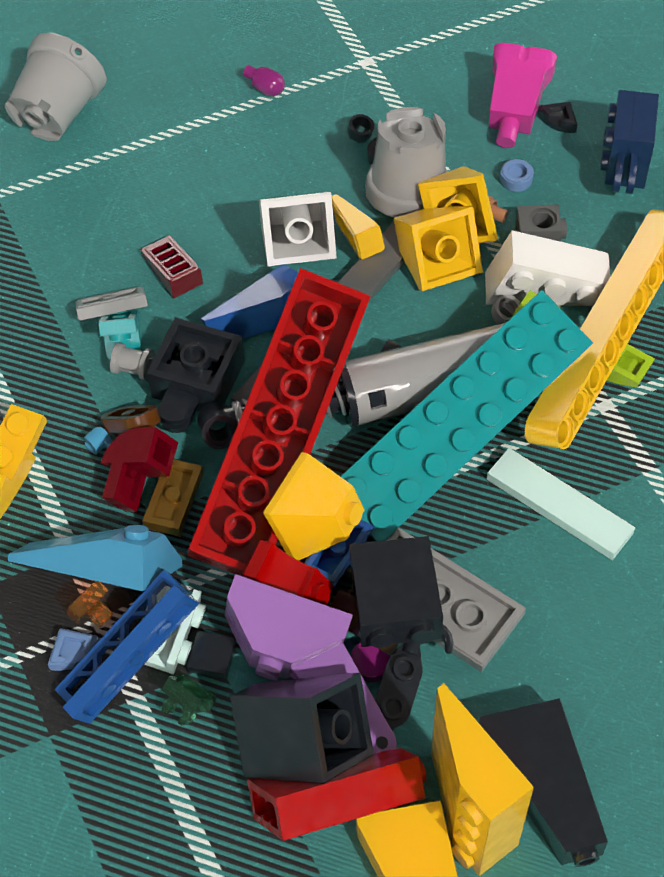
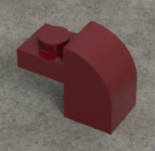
M157 427L133 428L119 435L109 445L101 460V464L110 469L102 498L125 512H137L146 477L170 476L178 442Z

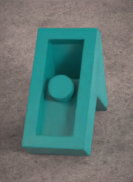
M139 310L123 311L101 317L98 322L100 336H104L107 358L111 359L113 348L119 342L125 343L128 348L142 351Z

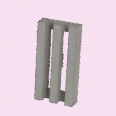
M141 286L75 301L79 321L148 306L144 288Z

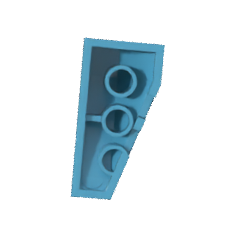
M130 525L120 529L30 542L8 554L9 562L139 591L146 590L163 570L171 574L182 567V558L166 536L161 533L151 532L148 527L143 525Z

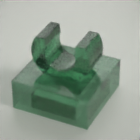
M187 675L169 676L161 691L169 696L163 703L162 712L165 714L173 713L178 704L183 708V715L178 721V724L181 726L191 724L196 717V713L210 711L217 699L216 696Z

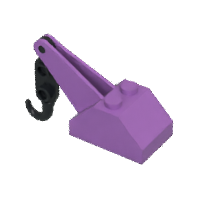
M235 574L227 596L225 617L248 665L256 668L255 673L257 675L277 681L279 676L286 679L289 677L300 679L359 673L343 644L353 616L352 614ZM443 625L442 638L445 643V653L451 654L454 644L452 634ZM414 642L403 643L390 657L375 700L361 676L374 753L396 749L397 742L393 730L403 725L409 718L423 673L421 644Z

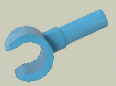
M102 427L94 428L84 437L86 440L85 446L93 454H98L104 448H108L113 442L108 432Z

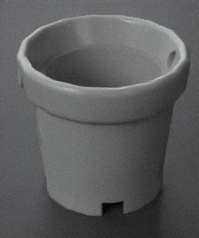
M40 33L32 39L27 51V62L9 99L5 103V109L10 118L19 127H22L24 122L34 127L30 133L31 135L46 141H58L88 101L96 98L105 87L107 77L104 68L96 57L79 43L56 33ZM75 50H78L80 52V55H77L75 53Z
M402 107L386 113L385 122L382 123L381 119L378 122L374 161L367 174L365 189L366 198L371 205L387 216L399 217L424 209L418 183L448 172L446 170L445 122L435 113H433L432 120L429 117L423 116L424 109Z

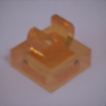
M95 581L68 607L66 614L76 624L87 615L100 629L113 615L100 602L105 598L109 590L101 582Z

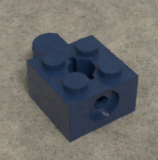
M619 90L617 102L610 103L607 123H612V127H605L603 146L609 148V150H603L600 170L606 171L605 184L613 185L612 192L619 193L620 186L626 187V194H633L634 188H645L655 144L659 94Z

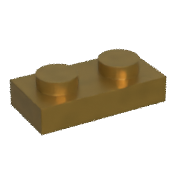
M174 460L170 476L159 477L142 520L143 525L150 530L180 537L204 474L203 467Z

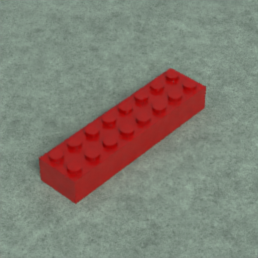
M300 268L188 549L187 556L245 577L243 574L260 540L272 542L276 545L278 538L263 512L301 452L311 454L370 300V295Z

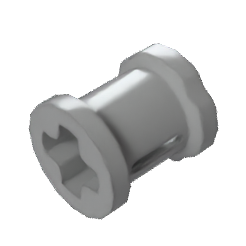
M116 343L111 354V373L117 374L122 371L139 375V379L147 381L146 373L155 357L154 350L147 348L141 351L128 348L125 343Z

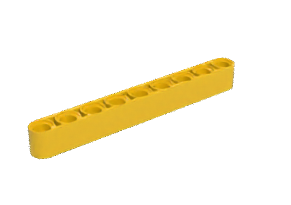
M653 209L649 211L580 329L593 344L544 389L529 414L525 424V437L528 443L566 449L573 441L664 280V210Z

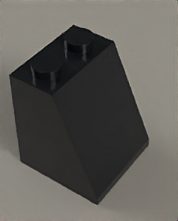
M361 673L256 683L230 695L243 773L246 778L325 783L374 755Z

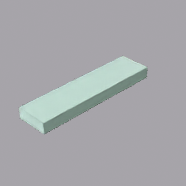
M510 448L507 449L487 473L488 481L612 561L634 534V526Z

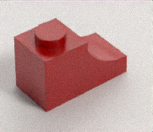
M260 540L243 574L248 579L323 605H327L333 589L332 583L316 567L306 565L279 549L274 543Z

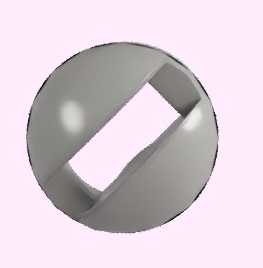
M511 295L500 296L492 306V318L498 324L508 322L520 305V302Z

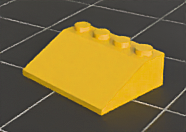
M443 683L437 688L431 757L451 843L454 845L451 848L452 852L465 869L472 867L477 875L480 876L519 845L534 787Z

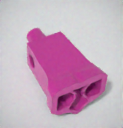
M510 43L494 45L492 71L495 76L490 107L489 128L499 129L496 143L499 146L512 148L515 146L518 133H531L542 93L552 80L556 70L557 55L551 50L523 47L522 45Z

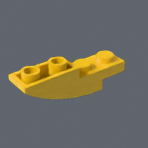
M13 404L10 405L0 425V519L10 506L36 459L32 452L48 421L44 415Z

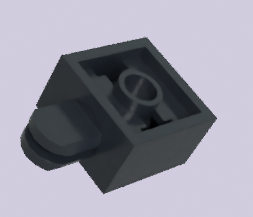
M174 318L146 373L151 397L161 400L157 410L161 418L160 425L164 430L171 433L184 432L190 426L196 411L199 412L206 404L211 402L225 404L245 362L242 336L180 318Z

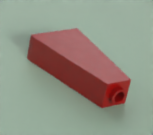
M402 748L374 753V755L325 783L259 778L247 779L254 820L282 841L426 798L423 783L426 782L425 767L419 756Z

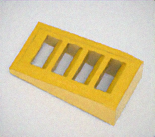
M333 195L332 207L336 223L357 256L363 260L382 252L385 246L379 225L339 195Z

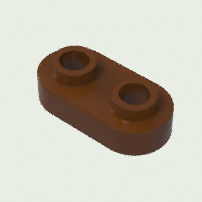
M131 405L101 416V421L108 433H114V436L118 437L125 431L133 428L155 427L161 421L156 405Z

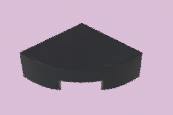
M571 102L539 105L538 115L547 126L560 132H577L578 124Z

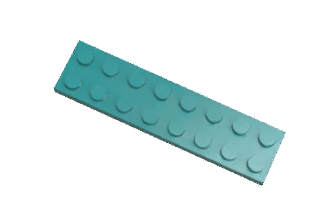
M543 290L534 296L341 476V478L353 485L365 509L361 519L374 526V530L369 536L374 542L385 541L593 344L584 332Z

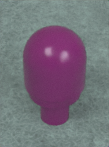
M247 65L243 71V76L252 80V86L267 96H278L284 90L285 81L283 76L268 67L261 66L256 69Z

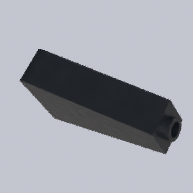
M560 698L480 716L479 724L533 785L534 788L527 813L560 864L564 865L574 862L575 867H583L597 862L600 859L599 856L603 855L608 840Z

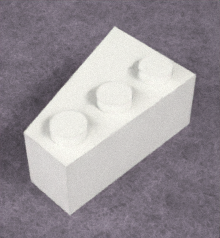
M512 230L485 272L486 305H493L502 295L514 296L521 303L530 290L536 294L543 290L558 306H593L610 279L609 253Z

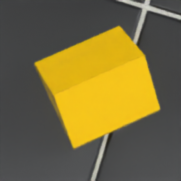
M463 166L418 183L424 209L473 206L478 242H493L498 239L483 173Z

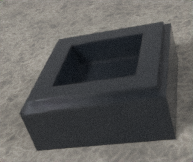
M197 631L187 664L188 672L227 680L237 645L236 638Z

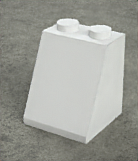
M331 192L258 200L268 266L337 258Z

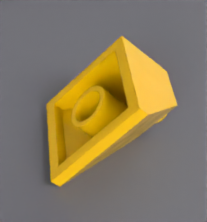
M473 206L422 209L394 218L399 251L420 291L423 292L483 272Z
M301 452L263 513L286 554L299 561L347 540L353 528L359 524L365 509L353 485L308 453Z

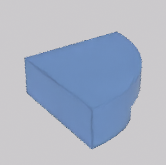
M59 629L48 662L49 669L62 671L76 667L99 641L98 636Z

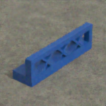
M163 570L56 687L55 691L67 702L63 708L73 719L90 724L198 606L199 602L169 572ZM168 584L171 589L156 604L157 595ZM136 618H143L129 634L130 624ZM109 648H116L102 663V655ZM81 678H89L75 694L70 691Z

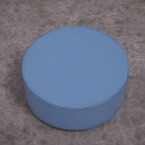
M509 160L501 167L500 182L504 188L510 191H524L532 185L534 170L524 160Z

